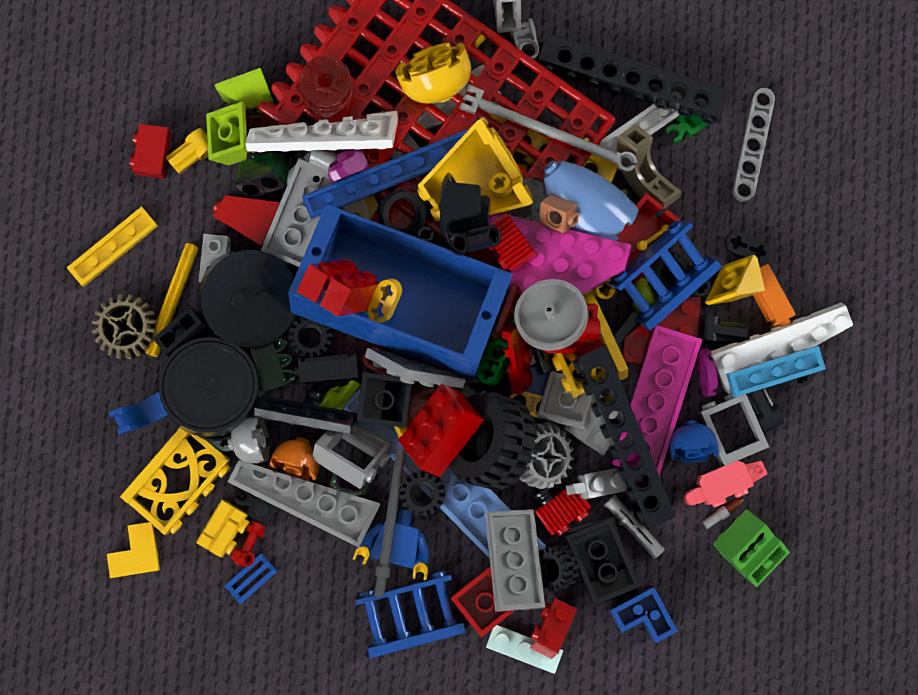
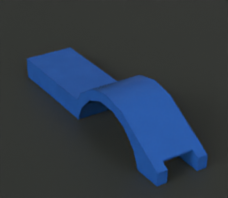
M159 392L141 402L120 407L108 413L110 418H115L120 428L117 430L118 435L143 428L168 416L161 403Z

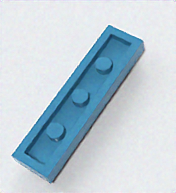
M814 346L736 370L726 375L732 396L738 397L825 370V365L819 346Z

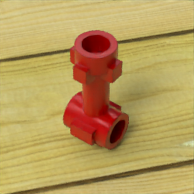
M252 521L251 525L249 524L247 531L250 533L243 547L235 548L231 554L235 564L244 568L254 563L255 556L251 551L258 536L263 537L265 526L255 521Z

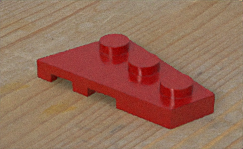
M514 321L502 331V338L508 341V347L505 348V356L511 359L508 368L511 391L513 394L521 395L531 386L533 381V374L530 372L533 352L530 350V344L520 335Z

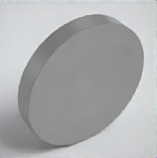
M558 279L543 280L527 288L518 299L514 313L515 324L522 338L531 346L546 351L560 350L573 344L583 334L588 322V308L582 293L574 285Z

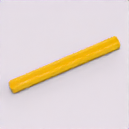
M185 244L159 313L157 324L154 327L157 333H152L151 338H154L172 322L198 252V247L194 244ZM155 341L153 343L149 342L146 353L158 357L161 351L160 347Z

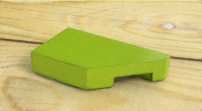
M351 380L343 387L336 386L331 388L324 396L323 402L318 406L342 410L360 385L356 381Z

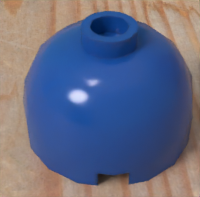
M694 420L684 422V426L677 428L670 439L669 451L670 458L675 461L676 457L680 458L681 463L702 462L708 460V455L714 453V457L719 454L718 442L711 428L698 424Z

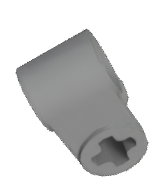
M529 18L527 22L521 23V31L509 33L512 44L522 52L524 50H531L534 53L531 58L537 61L539 46L533 20Z

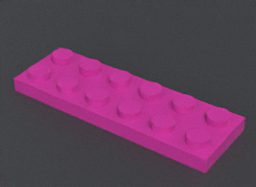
M656 325L649 341L630 406L660 476L702 339ZM627 432L621 433L619 440L624 439L627 436ZM636 453L630 454L627 461L633 460ZM612 459L611 463L620 467L618 460L614 461Z

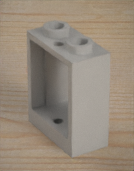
M732 394L724 397L725 402L718 405L715 401L703 405V411L698 413L702 424L711 428L716 436L719 447V454L716 457L720 466H726L769 447L746 394L738 397H733ZM740 402L757 441L725 453L709 415Z
M355 423L350 434L327 430L316 442L312 456L317 463L361 489L366 482L371 483L379 466L383 468L388 462L390 455L387 453L390 444ZM341 439L346 440L374 457L364 470L332 451Z

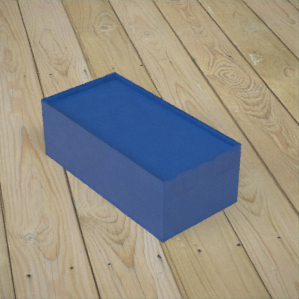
M326 204L288 295L291 313L474 381L506 297L513 273L464 255H457L446 248ZM347 259L356 264L355 268L359 269L361 273L368 271L374 274L379 282L386 279H396L402 286V295L391 319L380 324L370 320L367 311L338 317L320 306L326 290H323L318 303L301 295L297 290L308 266L320 262ZM391 285L387 286L388 296L393 294V292L391 291ZM382 307L376 309L379 312V317L384 316L381 312Z

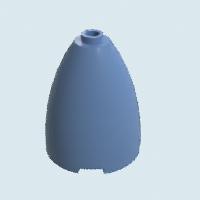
M554 160L544 168L545 174L543 178L547 197L550 194H554L559 198L578 204L575 211L580 214L578 223L568 230L617 241L619 239L617 235L622 232L626 223L629 226L634 222L638 213L637 206L621 190L602 176L587 168L562 160L557 162Z

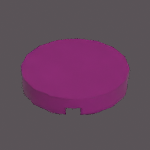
M708 348L699 349L696 358L699 385L705 397L715 396L717 392L713 389H717L718 386L716 364L714 360H709V355H712Z

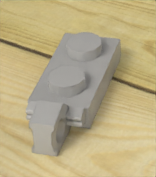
M617 468L579 475L577 477L578 483L566 485L567 495L581 493L582 499L624 492L627 489L626 481H622Z

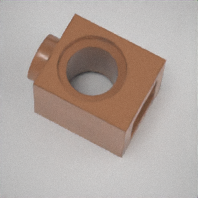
M550 194L541 201L538 223L564 234L578 223L580 214L575 212L578 204Z

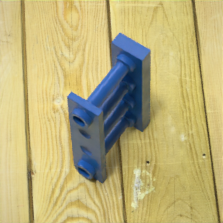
M679 220L670 224L668 231L626 267L625 271L613 276V279L608 282L610 287L620 291L623 288L641 310L640 315L635 320L641 327L649 331L722 268L716 259L707 256L702 257L688 238L686 233L694 227L690 222ZM677 241L681 243L694 262V267L687 273L683 272L668 251ZM658 257L663 259L676 277V283L669 289H666L650 267V264ZM641 272L658 293V299L651 305H648L631 282Z
M445 571L431 574L432 579L387 590L384 597L374 596V590L360 593L361 598L355 600L356 605L365 603L374 638L372 641L373 645L368 647L370 658L466 633L463 621L458 622L457 618H454L445 581L452 580L451 574L446 575ZM436 584L445 618L444 626L435 629L434 625L430 623L422 592L423 587ZM411 590L422 627L419 628L420 633L413 635L410 634V631H407L398 594ZM385 597L389 598L398 633L396 634V639L387 641L386 637L383 638L374 600Z

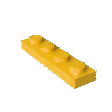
M141 206L71 263L67 269L81 286L85 287L156 229L158 225Z

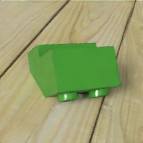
M747 509L735 519L734 523L713 544L721 555L756 588L790 553L782 541L774 536L768 526Z

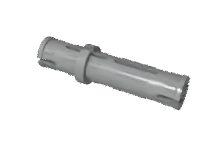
M616 495L612 496L604 504L619 520L618 524L620 526L624 525L653 559L657 558L665 550L637 520L632 509L628 510Z

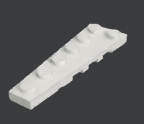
M397 111L367 114V119L353 120L352 116L343 117L342 122L329 123L328 119L319 120V122L310 126L301 122L289 125L252 128L249 130L245 145L247 151L257 152L393 148L398 113Z
M839 303L812 313L807 317L793 320L792 324L784 327H774L768 333L750 336L749 340L744 342H734L711 351L712 355L709 356L716 364L717 374L724 390L730 394L732 392L727 379V373L817 346L853 326L846 305Z

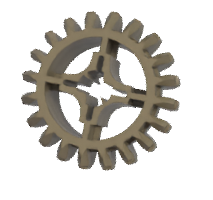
M130 294L127 295L126 300L123 295H118L117 302L114 298L110 297L108 299L109 306L105 303L101 304V307L104 309L103 312L95 311V314L100 318L99 320H92V324L98 325V328H94L92 333L100 335L94 341L102 343L100 349L102 351L108 349V355L111 357L116 353L117 358L122 359L125 353L127 359H132V351L136 356H141L139 348L141 347L147 351L146 341L154 342L153 338L149 337L150 333H157L156 329L151 328V326L157 324V320L149 319L155 315V312L153 310L147 311L150 305L148 303L142 304V299L139 297L134 302L133 296ZM130 308L120 318L111 316L119 309ZM137 311L143 321L142 331L138 330L135 326ZM117 321L121 324H126L127 321V325L129 326V328L133 329L134 332L124 330V333H122L123 329L120 327V325L116 324L115 322ZM107 323L114 327L113 342L107 334ZM128 336L138 337L130 345L119 346Z

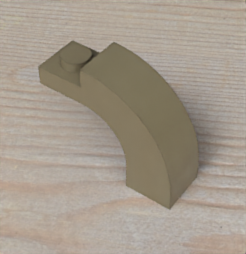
M634 124L619 135L617 142V152H631L637 159V163L632 171L622 173L630 187L640 198L647 193L663 206L662 209H665L680 198L682 191L656 170L650 156L653 137L637 124ZM624 159L622 160V165L628 167L630 162Z

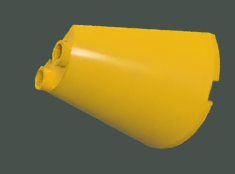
M483 117L471 126L418 184L417 192L424 202L428 200L433 208L430 211L437 222L440 220L441 183L448 172L452 174L457 183L474 184L481 187V195H486L490 198V215L528 206L533 203L528 186H523V175L513 156L493 127L487 128L486 125L489 123ZM497 173L508 175L512 181L513 188L510 195L504 198H498L489 188V181L493 175ZM502 182L498 184L500 189L504 187Z

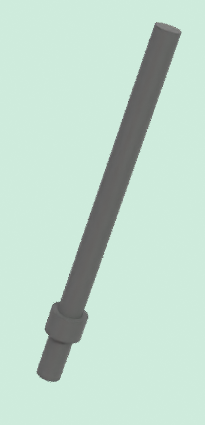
M403 449L396 450L380 561L375 571L377 581L374 596L384 597L386 581L390 577L391 568H389L406 456V450Z

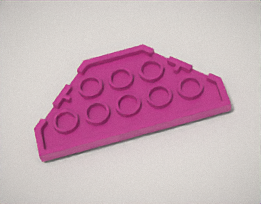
M497 213L490 215L489 225L495 222L500 217H502L504 214ZM509 215L537 254L535 259L512 275L510 284L519 295H522L531 285L548 279L569 282L583 295L626 270L632 247L630 244L573 230H567L563 234L536 221ZM493 249L492 252L497 259L500 255L496 249Z

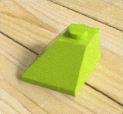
M261 68L215 84L223 101L232 105L244 102L245 111L251 114L258 113V115H264L258 109V105L262 101L275 104Z
M239 102L206 114L208 159L228 166L245 161L247 157L245 145L247 139L245 103Z

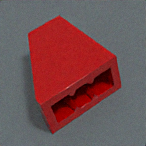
M225 195L223 200L219 199L215 204L213 217L262 248L280 202Z

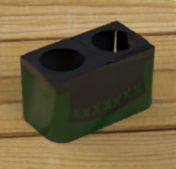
M268 152L242 162L239 165L235 186L250 199L286 187L289 163L277 152Z

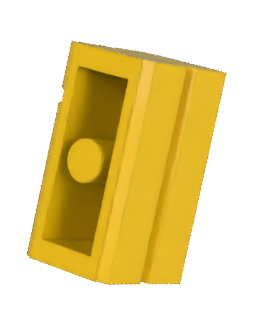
M221 500L196 543L221 558L225 554L230 555L237 545V542L234 541L237 534H243L250 523L246 520L249 515L226 500Z

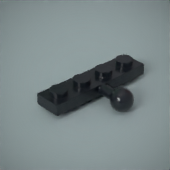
M312 387L307 390L305 394L306 403L262 395L254 408L255 417L287 422L292 425L309 426L314 429L331 430L337 433L350 434L356 422V412L318 406L324 400V393L318 387Z

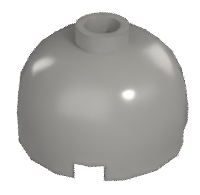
M251 415L233 429L231 436H228L229 449L231 451L234 450L235 455L242 462L250 464L267 462L269 460L270 446H266L265 439L269 438L264 419Z

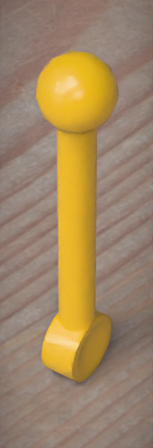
M663 225L660 231L647 240L638 241V250H646L649 243L668 231L669 225Z

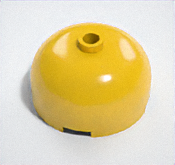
M443 43L413 54L414 58L405 65V62H401L395 70L404 93L416 102L429 104L448 101L459 93L468 83L471 75V63L466 48L462 43L457 44V47H450L449 43Z

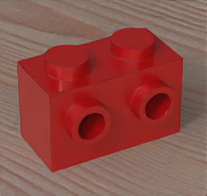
M556 598L550 604L546 603L540 615L543 617L540 626H535L530 637L533 639L530 649L553 659L559 653L577 609Z

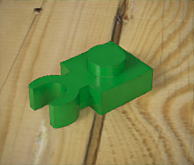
M679 115L676 119L679 124L670 125L665 133L668 135L670 132L676 131L679 136L673 139V143L678 144L682 141L685 133L691 138L709 124L702 122L700 118L692 115L691 117Z

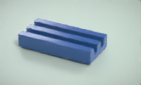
M261 553L255 558L251 566L245 567L224 587L230 591L239 604H242L278 571ZM260 561L264 563L236 589L232 587ZM268 568L270 572L241 597L239 592Z

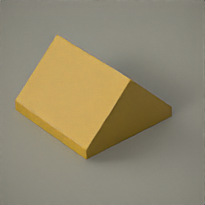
M751 255L723 265L705 303L707 305L732 302L765 291L758 258L755 255Z

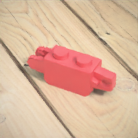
M735 461L701 474L696 480L698 487L684 493L683 501L687 505L692 506L705 502V505L712 504L713 507L726 503V497L733 494L736 498L749 493L748 488L754 486L753 483L767 474L762 461L749 464Z

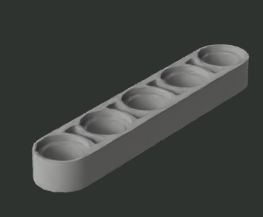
M768 88L758 89L751 100L733 185V195L741 202L750 200L756 192L775 102V95ZM759 94H766L769 97V104L765 106L760 105L757 101V96ZM753 117H762L765 122L764 127L756 128L752 123ZM756 139L760 144L759 150H750L747 146L748 140ZM752 162L755 166L754 173H745L742 168L743 163ZM741 184L747 185L750 188L749 196H741L738 193V186Z

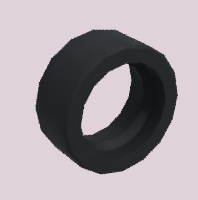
M396 190L386 194L380 201L377 209L379 224L411 236L417 234L419 229L424 226L427 217L426 207L422 199L416 194L404 190ZM404 199L413 205L415 215L408 227L396 228L389 220V210L395 201Z

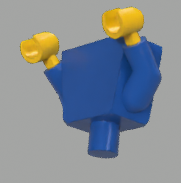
M399 508L389 562L413 569L414 579L417 572H423L424 580H426L429 550L425 537L419 533L418 528L410 526L413 513ZM385 522L377 523L366 533L360 547L354 553L353 560H355L357 555L364 556L365 559L362 564H366L369 557L380 560Z

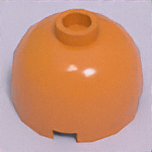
M297 437L296 440L284 441L276 447L270 460V467L275 471L279 467L286 471L284 474L309 481L310 477H312L314 481L318 474L319 463L312 456L314 447L310 445V441Z

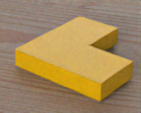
M150 522L128 526L131 550L107 554L110 578L160 570L154 525Z

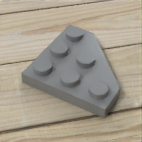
M367 348L365 354L366 358L373 361V366L387 369L386 373L400 377L402 382L414 384L415 381H419L420 384L428 387H433L434 384L440 386L441 383L451 388L464 387L465 378L428 366L426 363L411 358L408 360L396 356L395 353Z

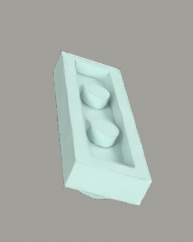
M499 625L492 629L486 648L554 674L563 650L560 649L559 653L553 659H550L530 649L533 639Z

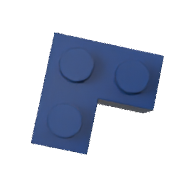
M651 585L608 608L618 629L622 633L643 622L652 641L655 643L678 632L657 591Z

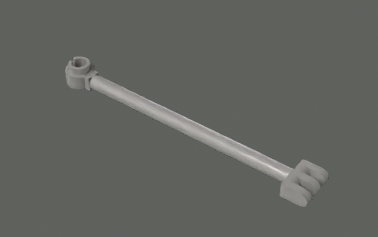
M468 85L467 91L475 96L465 94L463 100L471 103V106L461 103L459 107L461 110L473 115L480 108L612 161L622 172L632 171L637 163L635 155L631 152H613L482 99L484 90ZM622 160H628L630 162V166L624 167L622 165Z

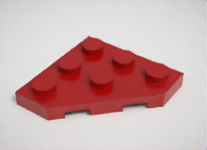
M689 296L657 326L697 338L701 297ZM639 326L624 338L623 358L625 363L643 364L653 329L649 331Z

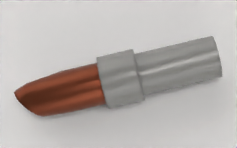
M736 498L727 505L721 506L715 513L702 521L706 529H709L720 520L729 517L745 501Z

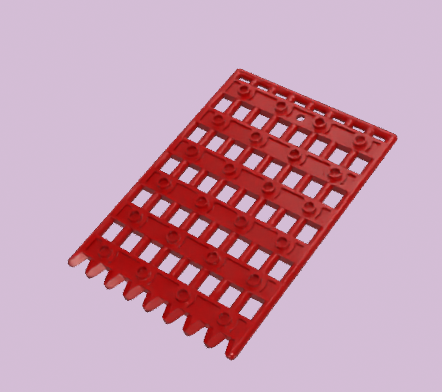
M346 0L351 6L349 9L336 5L329 8V16L337 26L332 28L320 24L314 30L315 35L323 45L321 47L311 44L301 45V55L308 62V65L287 64L286 72L294 84L291 86L282 82L273 83L272 92L280 103L276 105L262 101L258 105V109L279 125L297 123L304 113L316 122L328 119L329 123L342 122L343 117L352 116L353 120L367 119V116L363 113L371 102L385 112L397 111L398 123L393 148L361 149L368 163L367 170L388 162L396 149L404 155L415 151L402 142L410 130L429 142L428 145L470 129L478 119L483 117L489 123L487 126L493 127L499 134L511 155L518 147L536 160L528 172L518 165L523 175V186H528L533 203L528 206L501 212L523 219L529 213L534 217L532 221L536 222L539 221L540 209L534 205L542 194L547 197L543 178L545 174L544 168L554 160L556 162L560 160L567 161L570 155L576 159L574 164L583 167L592 153L584 150L580 151L575 146L542 133L540 134L550 142L543 152H540L523 140L530 128L507 119L502 125L480 108L477 109L475 115L465 112L459 108L460 104L464 103L471 106V103L464 101V96L458 93L450 99L457 106L449 116L431 103H419L410 99L402 90L398 79L393 77L392 74L401 62H405L406 65L411 61L406 55L413 45L421 50L432 47V45L420 38L427 26L445 37L446 40L443 43H449L450 47H457V44L462 43L466 48L467 54L485 66L478 77L471 74L468 80L471 86L484 90L482 99L489 102L493 100L501 107L538 121L537 119L544 109H547L564 121L559 130L581 139L585 136L590 140L589 142L599 145L615 123V117L450 0H415L413 3L409 0H392L407 10L399 22L381 10L388 0ZM442 7L460 19L453 30H450L434 18ZM375 17L393 29L385 41L367 29ZM480 35H483L499 47L492 58L473 46ZM360 37H363L379 49L371 60L353 48ZM346 56H349L365 68L357 79L339 68V65ZM519 62L538 74V77L531 86L512 74ZM332 75L351 87L343 98H340L325 87V84ZM505 81L524 93V96L517 105L498 93ZM385 83L404 95L396 107L377 95ZM558 90H561L578 102L570 114L551 101ZM468 91L466 92V94H468V95H470V96H473V97L475 96L474 94H472V93H470V92H468ZM318 94L336 106L328 118L310 106ZM424 111L443 123L436 135L417 123ZM599 117L603 120V123L595 132L590 128ZM429 173L398 185L395 191H408L421 198L417 192L418 184ZM538 179L540 185L538 187H533L531 185V180ZM385 190L377 193V195L383 198L390 191ZM402 199L392 204L411 219L414 218V207L409 201ZM426 218L423 227H430L432 229L431 232H434L436 237L450 246L449 242L444 239L440 232L439 222L435 219L431 221ZM489 248L462 254L494 266L492 263L496 259Z

